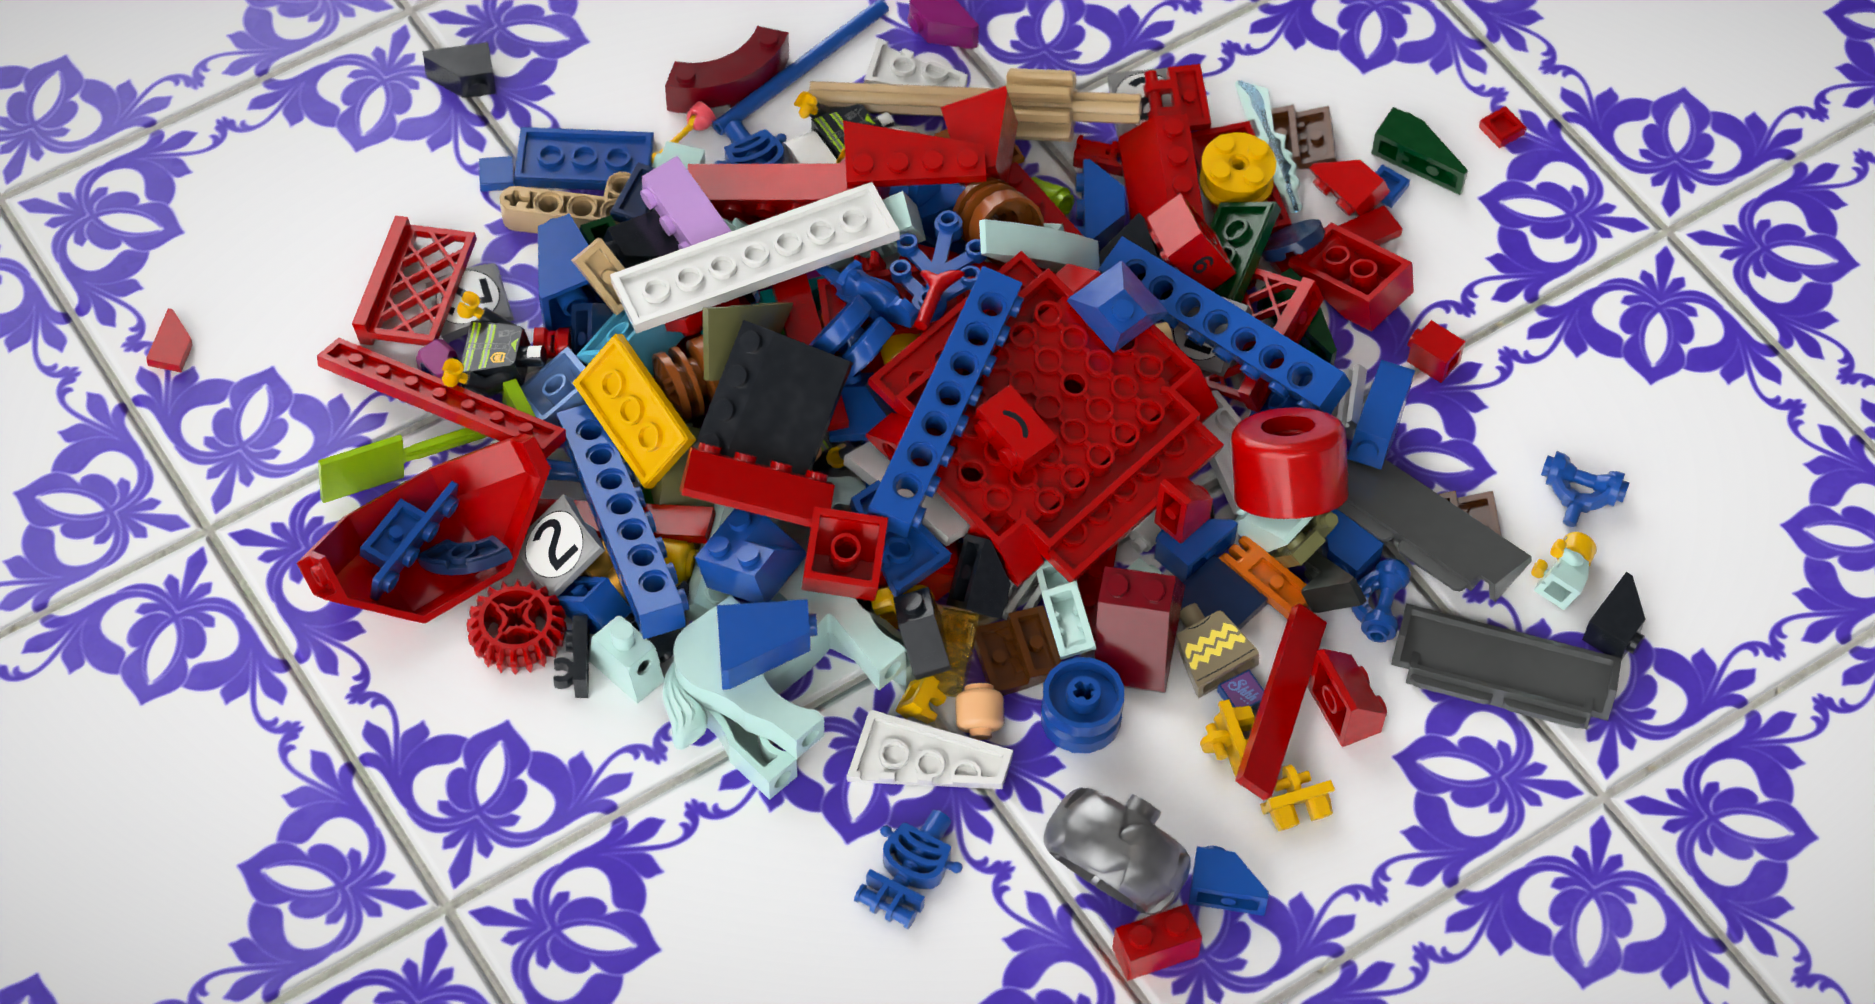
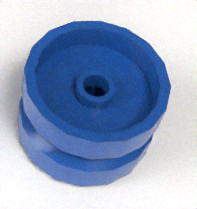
M859 294L809 344L830 354H835L838 351L840 353L838 357L853 362L846 383L881 351L882 346L895 331V328L882 316L876 317L864 328L861 327L871 314L872 306Z
M1090 657L1071 658L1055 666L1049 672L1043 684L1041 725L1046 736L1057 747L1071 753L1089 754L1104 749L1116 738L1121 727L1124 707V685L1119 674L1107 663Z

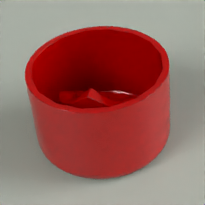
M1289 407L1270 409L1243 419L1232 431L1234 500L1240 509L1265 518L1299 519L1325 514L1340 507L1347 500L1349 488L1346 430L1342 422L1335 416L1310 408Z

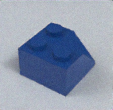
M734 508L695 556L707 588L753 603L770 602L807 554L798 543L767 516Z

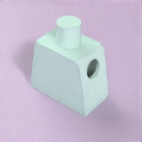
M616 616L592 637L589 661L637 704L664 682L655 646L648 639L643 640L641 633L622 616Z

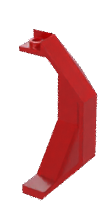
M524 433L429 467L342 517L296 564L314 596L323 600L426 624L513 572L551 467L535 436ZM454 481L459 484L457 498L460 500L459 505L450 518L444 517L442 519L436 536L430 543L425 541L419 548L420 553L446 539L455 543L479 541L493 535L510 549L513 557L512 560L496 567L464 575L435 574L423 569L418 559H416L410 568L405 566L399 573L400 577L394 589L390 593L384 592L378 601L370 598L371 585L374 576L381 568L359 556L360 547L400 498L426 513L449 483Z

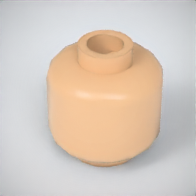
M968 684L964 687V691L956 696V725L960 731L969 733L970 738L976 740L991 739L992 732H996L1004 726V698L999 691L994 690L992 684Z

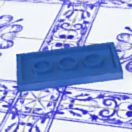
M520 127L514 185L533 188L605 190L609 177L614 173L628 172L632 174L638 162L652 167L651 155L654 148V132Z

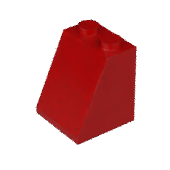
M1006 85L940 107L950 139L984 144L986 178L994 177L1008 183L1018 122Z

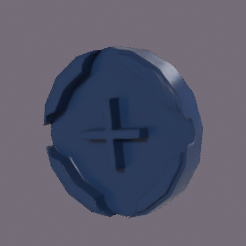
M1303 220L1271 234L1262 253L1263 260L1279 262L1287 258L1286 253L1292 251L1295 255H1300L1315 247L1325 236L1321 220Z

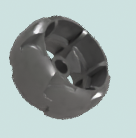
M1079 787L1074 789L1061 800L1047 822L1043 835L1044 846L1047 851L1061 864L1101 891L1143 914L1156 915L1170 906L1185 884L1191 867V859L1186 849L1173 837L1155 825L1162 812L1134 794L1123 805L1091 788Z

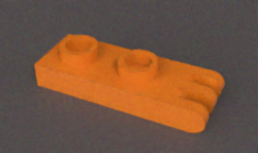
M1242 536L1238 540L1239 545L1233 544L1228 549L1229 554L1223 553L1219 557L1221 561L1268 598L1267 603L1288 619L1291 608L1298 603L1308 607L1301 593V590L1307 584L1247 536Z

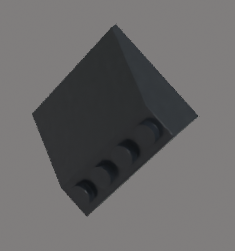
M743 320L694 448H699V444L702 442L721 447L720 454L734 458L736 451L756 456L757 464L770 467L771 460L792 465L791 472L806 475L807 469L812 470L853 362Z

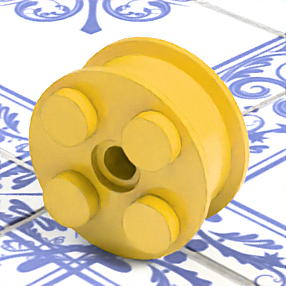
M1236 132L1219 135L1206 146L1202 155L1199 183L1204 196L1212 204L1218 207L1220 202H1265L1269 198L1273 189L1276 158L1267 142L1251 134Z

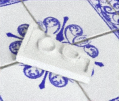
M878 38L864 83L966 87L968 75L936 61L926 63L914 58V52L904 48L899 52L889 48L887 41Z

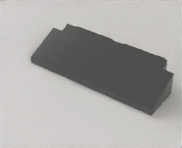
M1347 459L1349 495L1345 503L1336 509L1378 540L1387 542L1392 538L1399 542V553L1452 590L1459 592L1467 588L1472 591L1481 580H1484L1489 584L1490 599L1496 602L1532 562L1531 555L1388 460H1385L1382 469H1377Z
M1406 603L1391 665L1409 669L1406 683L1418 688L1480 704H1489L1522 715L1587 730L1591 717L1606 721L1609 719L1618 689L1622 658Z

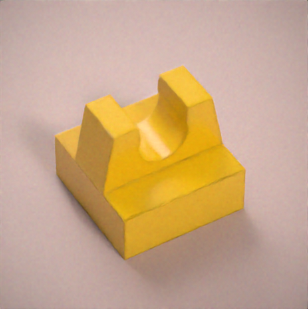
M933 676L910 681L895 711L905 719L913 717L926 724L934 722L938 715L930 709L929 702L937 707L944 704L947 699L937 687L940 681Z

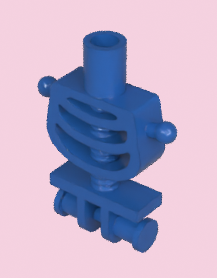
M733 120L724 129L725 134L732 142L724 147L725 160H718L714 163L784 164V147L782 143L786 142L787 137L784 133H779L775 138L767 129L750 135L740 120Z
M932 810L920 830L907 823H902L895 832L888 825L881 827V835L888 838L883 846V864L894 879L869 869L866 874V885H860L854 896V902H861L869 906V911L873 914H877L882 909L886 911L885 920L892 922L894 919L903 924L904 928L909 929L917 916V911L921 913L924 909L925 896L907 887L933 889L942 882L947 869L952 870L953 873H960L963 869L960 862L950 861L951 846L941 841L951 824V819L939 810ZM891 854H894L895 857L897 858V860H898L900 863H902V865H900L899 863H897V862L893 859V857L891 856ZM867 886L877 890L878 893L871 891ZM888 896L893 899L891 904L885 902ZM904 904L914 910L910 911L902 907V905Z

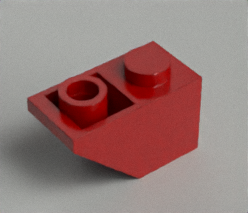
M1362 160L1313 163L1309 167L1315 177L1312 181L1314 186L1325 196L1329 193L1333 194L1338 199L1335 202L1336 205L1349 217L1353 213L1358 217L1372 211L1390 193L1385 181Z

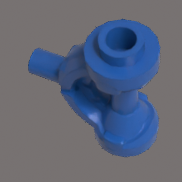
M1556 451L1554 457L1547 455L1541 476L1547 477L1545 484L1552 486L1561 504L1567 507L1562 521L1566 526L1576 527L1581 512L1589 513L1606 505L1614 507L1616 501L1623 503L1630 482L1623 480L1625 473L1610 471L1608 474L1595 475L1577 469L1570 461V457L1565 453ZM1574 482L1592 488L1595 492L1591 494L1579 493L1570 486V483Z
M1390 558L1380 561L1376 564L1375 571L1357 580L1367 601L1363 605L1351 607L1355 617L1361 622L1362 632L1368 639L1374 642H1386L1396 637L1399 625L1397 618L1393 616L1391 608L1395 594L1409 584L1411 577L1410 569L1398 559ZM1380 589L1378 604L1372 609L1369 605V598L1374 591Z

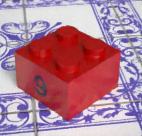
M1181 193L1147 217L1153 228V231L1149 234L1155 244L1161 250L1163 249L1159 254L1167 264L1174 268L1176 267L1180 272L1211 291L1236 274L1216 233Z

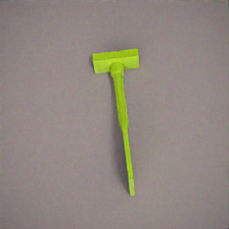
M513 379L503 382L502 404L536 417L517 380ZM462 428L404 448L403 438L399 434L318 460L322 503L330 502L404 478V464L406 462L421 459L488 436L469 428Z

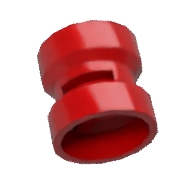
M534 327L533 346H545L547 360L553 359L567 346L571 349L570 327H559L556 331H549L546 327Z

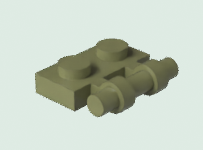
M1330 511L1314 516L1288 545L1275 549L1276 552L1272 556L1286 568L1301 566L1326 541L1325 537L1338 523L1337 515Z

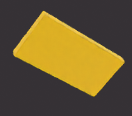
M615 333L572 382L644 488L653 489L696 441L694 435L623 334Z

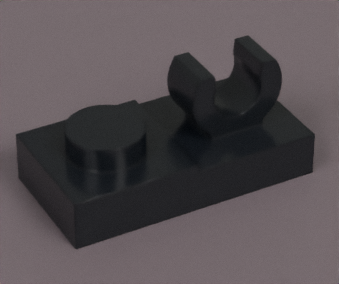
M573 615L572 630H566L565 634L566 652H573V662L565 657L554 659L555 671L564 670L567 671V674L553 676L554 687L557 689H566L573 684L575 698H588L590 654L588 615Z

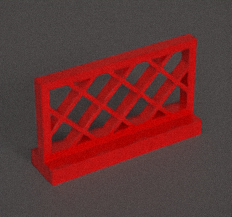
M395 215L352 321V326L361 345L373 346L375 340L426 346L435 339H439L477 240L475 232L412 225L408 217ZM417 237L430 238L433 243L418 251L414 247ZM453 242L464 243L460 250L450 255L444 248ZM439 250L444 258L427 266L423 258ZM418 261L423 269L406 278L403 274L404 269ZM451 266L453 269L452 275L439 282L434 274ZM429 277L434 285L417 293L412 285ZM408 289L412 297L395 305L392 300L394 295ZM440 292L443 297L442 302L428 309L423 301ZM418 304L423 312L406 321L402 312ZM394 316H397L402 323L392 329L381 328L383 322ZM427 320H430L432 323L429 334L415 333L413 331L414 327Z
M1256 268L1252 279L1256 278L1265 281L1266 288L1249 295L1246 291L1242 303L1249 305L1252 316L1260 321L1276 315L1278 321L1273 329L1299 344L1324 300L1315 280L1303 277L1301 281ZM1285 289L1295 291L1291 299L1277 304L1274 294ZM1270 296L1273 306L1254 313L1251 303ZM1256 341L1246 343L1242 350L1254 346ZM1284 359L1274 360L1270 365V369L1280 367ZM1240 364L1229 367L1223 377L1217 374L1205 377L1211 391L1217 390L1223 396L1243 402L1247 409L1255 412H1260L1271 393V390L1268 388L1270 383L1261 377L1258 381H1255L1245 375V379L1239 389L1227 386L1226 378L1242 372Z

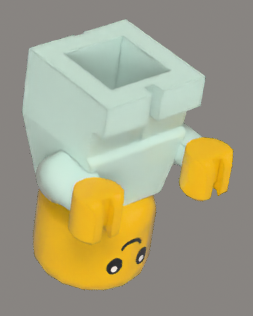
M1570 532L1563 539H1557L1550 550V554L1557 558L1552 568L1548 570L1547 562L1538 559L1531 570L1532 576L1542 578L1537 583L1534 591L1565 610L1581 594L1588 580L1589 567L1597 552L1594 540L1582 532Z

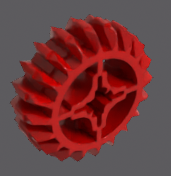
M517 579L515 586L508 587V584L502 581L500 590H495L489 586L487 591L488 597L478 595L476 600L477 606L470 607V619H467L468 622L466 623L467 632H469L468 641L474 649V654L478 659L483 658L484 664L488 668L496 664L497 670L502 673L507 667H511L512 672L516 675L520 667H526V670L531 673L535 663L545 667L547 663L546 656L556 658L558 653L557 647H563L565 641L564 634H566L567 623L564 620L566 618L565 610L560 606L559 599L556 595L549 596L546 586L537 590L533 580L527 586H522V582ZM539 615L546 621L542 631L536 629L535 619ZM492 622L498 625V634L495 638L488 633Z

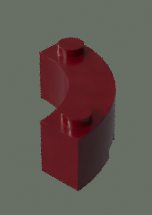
M757 26L745 44L724 57L693 63L674 61L665 84L667 111L687 114L690 108L698 101L703 102L709 108L725 105L732 108L786 67L789 60V32Z

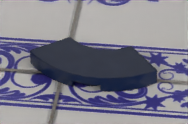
M492 535L479 541L455 543L446 539L419 553L417 559L420 566L429 572L441 575H464L496 567L512 560L513 557L510 549Z

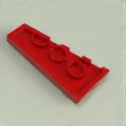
M843 120L847 189L870 182L875 187L986 182L984 144Z

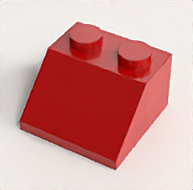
M814 506L801 590L875 601L888 518Z
M1328 649L1316 651L1308 689L1341 747L1343 748L1381 733L1387 716V708L1381 696H1376L1370 687L1369 676L1365 668L1357 665L1352 654Z

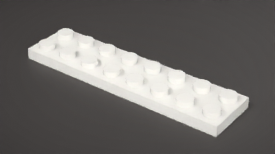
M870 182L610 274V278L616 294L636 334L702 311L703 307L716 306L900 240V233L874 184Z

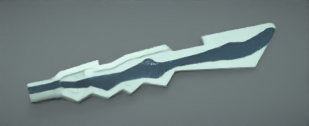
M1237 80L1235 87L1247 120L1250 122L1255 120L1260 134L1258 138L1267 142L1274 152L1276 158L1274 183L1280 196L1286 200L1289 211L1297 213L1302 209L1298 196L1301 183L1295 175L1297 165L1291 160L1293 157L1292 152L1285 149L1286 135L1274 132L1268 88Z

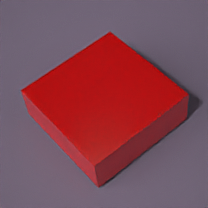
M1506 106L1482 118L1478 126L1499 149L1525 135L1527 128Z

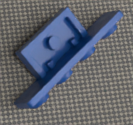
M451 481L426 513L400 498L360 547L359 556L381 568L372 580L370 598L378 601L384 592L390 593L396 586L402 569L405 566L410 568L416 561L422 544L425 541L430 543L434 539L444 517L450 518L454 514L460 501L457 498L459 484Z

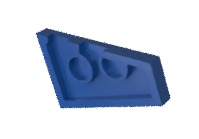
M879 480L851 498L850 508L852 512L868 513L870 503L880 484ZM922 523L919 529L911 528L907 539L886 530L881 572L893 596H900L950 562L952 553Z

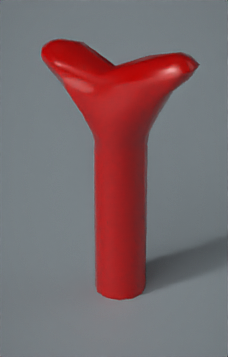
M928 270L921 271V277L927 282L929 290L914 322V326L922 331L928 329L943 292L964 276L962 270H948L939 274Z

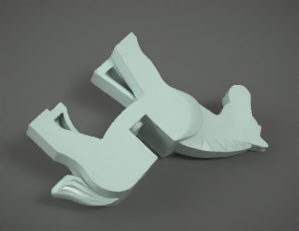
M852 476L828 477L827 481L835 485L831 509L852 512L850 508L851 498L866 488L865 484ZM768 517L798 543L807 554L811 527ZM806 557L770 602L808 599L809 614L816 613L817 636H810L811 651L732 689L722 690L716 605L687 625L679 633L673 648L674 661L670 665L663 683V702L671 723L674 747L678 750L685 749L702 737L706 732V728L710 729L722 743L730 763L769 800L797 777V758L824 737V717L819 712L795 705L779 696L778 693L794 684L809 672L829 649L854 660L878 690H881L891 680L906 687L910 681L915 679L901 632L895 629L887 620L863 609L855 598L801 590ZM729 596L718 605L740 603L733 596ZM768 740L773 741L785 751L777 749Z

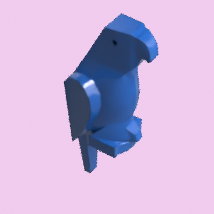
M856 259L841 273L829 266L816 269L820 275L836 287L837 293L835 295L846 304L858 294L872 306L871 314L867 318L869 322L876 317L882 316L888 322L908 328L913 326L919 310L907 299H901L894 285L888 281L866 274L863 271L862 263Z

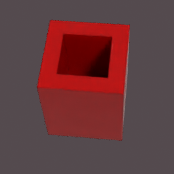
M1431 320L1422 330L1418 328L1411 335L1407 346L1410 347L1407 362L1442 383L1460 363L1466 341Z

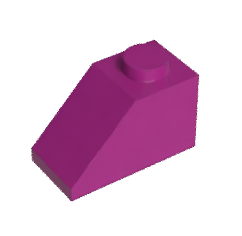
M909 0V16L907 18L909 26L915 33H919L927 43L967 49L978 47L979 25L957 0Z

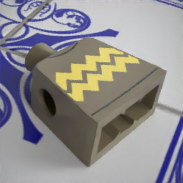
M1196 603L1190 604L1181 610L1179 618L1186 629L1176 635V645L1198 699L1217 689L1218 684L1259 665V652L1257 648L1223 611H1216L1205 618Z

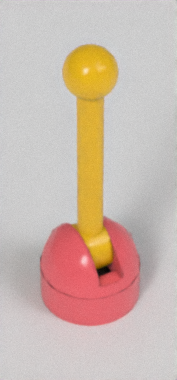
M696 102L687 113L686 120L688 125L670 142L679 143L692 129L703 131L709 128L713 121L716 120L713 111L703 102ZM661 149L659 152H654V153H652V155H651V163H652V164H653V162H654V158H655L656 154H657V153H662L663 149Z

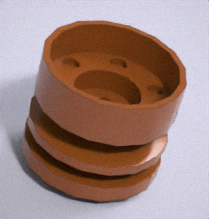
M994 177L986 178V182H974L968 185L958 196L953 211L962 219L963 235L961 238L966 243L974 239H980L979 221L984 219L1044 227V219L1040 208L1007 182ZM987 257L994 264L1002 266L1006 264L1005 262Z
M703 334L687 340V357L677 346L670 347L668 355L660 351L652 356L655 381L684 423L691 420L692 414L696 417L703 416L705 413L704 400L710 406L720 381L704 380Z

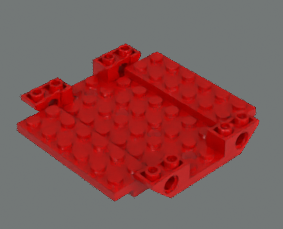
M1020 251L997 272L1022 282L1019 296L1024 298V302L1016 318L1010 316L1006 323V326L1011 327L1004 346L996 345L992 355L996 356L997 360L990 376L982 375L978 385L983 386V390L976 406L968 405L964 415L969 416V420L962 436L954 435L950 445L954 446L955 450L947 468L940 465L936 476L941 477L936 492L970 525L969 535L992 541L1008 578L1017 587L1044 565L1042 556L1069 583L1076 581L1156 509L1159 484L1162 480L1179 477L1190 479L1214 458L1224 446L1203 425L1219 407L1200 367L1155 324L1130 341L1132 343L1131 349H1119L1113 353L1067 302L1070 296L1099 277L1101 273L1072 264H1066L1056 274L1049 268L1043 272L1029 257ZM968 296L874 373L868 380V385L896 412H891L866 433L865 436L889 461H891ZM983 310L986 315L997 316L992 310ZM978 339L969 340L973 345H984L983 342ZM963 368L955 369V371L960 375H970V373ZM1075 380L1081 384L1083 390L1080 393H1070L1065 389L1064 382ZM1010 384L1058 437L1053 453L1020 477L1012 468L1008 469L1002 464L997 455V450L989 441L985 442L977 435L973 424L977 407ZM950 398L941 399L946 405H956V402ZM936 428L926 430L933 436L942 435V432ZM920 458L912 460L917 466L924 467L929 465ZM965 468H974L981 474V479L976 482L967 481L963 478L961 471Z

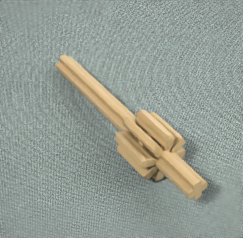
M1010 68L1007 72L1006 88L1018 122L1015 140L1071 142L1074 137V125H1076V122L1140 124L1142 111L1141 94L1079 92L1076 89V74L1071 70ZM810 81V90L808 92L815 96L818 103L831 107H849L860 104L872 114L888 112L889 114L943 116L940 107L996 88Z

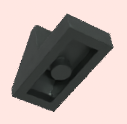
M1317 551L1303 563L1307 569L1304 571V575L1309 583L1301 590V593L1312 612L1321 613L1363 605L1367 601L1355 577Z

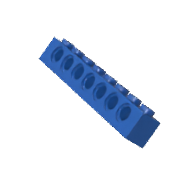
M1123 236L1098 269L1103 274L1122 260L1136 277L1140 274H1146L1141 282L1168 311L1167 315L1160 319L1162 323L1167 322L1171 329H1175L1176 326L1181 327L1186 331L1185 336L1201 347L1204 343L1213 347L1212 352L1219 359L1228 364L1232 360L1241 365L1240 370L1245 375L1255 381H1258L1261 377L1270 383L1268 388L1278 396L1285 399L1289 395L1298 401L1296 405L1299 408L1316 409L1331 414L1352 385L1346 374L1340 369ZM1173 290L1169 298L1160 300L1164 292ZM1200 307L1199 312L1195 316L1187 317L1191 309ZM1228 324L1224 332L1214 334L1218 326ZM1256 341L1255 346L1251 350L1242 351L1246 343ZM1284 359L1280 367L1270 369V365L1274 360ZM1312 376V380L1308 385L1298 386L1299 381L1303 377Z
M982 266L870 503L867 515L887 517L888 531L907 539L912 527L919 529L927 511V508L922 507L926 496L934 497L941 481V477L936 476L940 465L947 468L955 450V447L950 445L954 435L962 436L969 420V416L964 415L968 405L976 406L983 390V386L978 385L982 375L990 376L997 357L992 355L996 345L1003 347L1009 335L1011 327L1006 326V323L1010 316L1016 318L1022 307L1024 298L1019 296L1022 282ZM983 310H992L997 316L986 315ZM978 339L982 341L984 345L976 346L973 345L969 340ZM963 368L970 373V375H960L955 371V369ZM950 398L956 402V405H946L941 399ZM936 428L942 432V435L933 436L926 430ZM920 458L929 465L924 467L917 466L912 460ZM908 489L914 496L909 498L903 497L897 491Z
M587 404L557 412L558 425L566 430V441L563 444L643 640L686 627L684 611L689 610L687 596L683 588L677 590L675 584H678V578L672 562L666 564L664 558H667V552L661 536L655 538L653 534L656 532V525L651 511L644 512L643 507H646L641 487H634L632 484L635 482L634 472L627 462L623 463V456Z

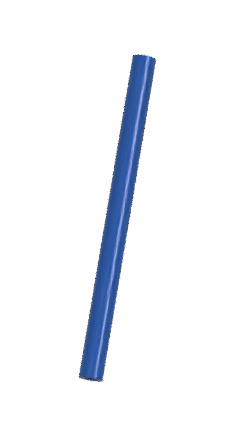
M876 0L713 121L712 126L719 135H724V129L728 123L733 120L743 121L889 12L887 3L884 0Z

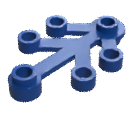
M951 210L941 212L935 219L934 226L937 243L932 262L918 248V240L915 235L905 233L900 235V240L896 241L899 255L907 257L920 272L922 270H928L935 274L948 270H962L964 272V276L943 292L931 322L939 320L944 315L949 300L967 290H972L980 269L971 265L981 263L987 258V256L981 255L980 239H974L967 243L966 252L947 262L952 242L959 240L963 235L962 219L956 212ZM903 259L896 260L890 265L891 279L895 283L901 284L913 297L912 305L920 311L929 286L926 284V288L923 287L912 276L911 264Z

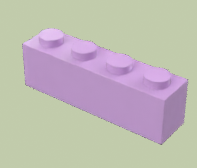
M678 156L642 176V191H640L642 200L649 209L654 208L657 211L663 230L668 236L674 235L679 242V250L731 232V229Z

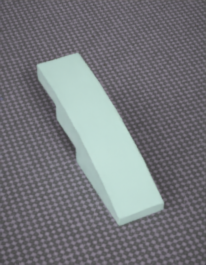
M988 219L979 221L981 255L1007 263L1022 251L1038 267L1049 268L1055 273L1066 264L1099 271V247L1097 240L1070 232L1029 224Z
M1042 556L1044 565L1036 571V575L1061 660L1095 650V641L1077 580L1069 583Z

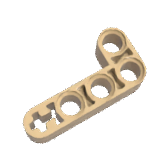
M617 172L611 175L606 183L604 196L522 186L508 187L500 195L502 221L505 227L510 230L538 234L539 225L546 223L552 218H559L569 213L577 227L580 228L582 224L610 216V211L631 173Z

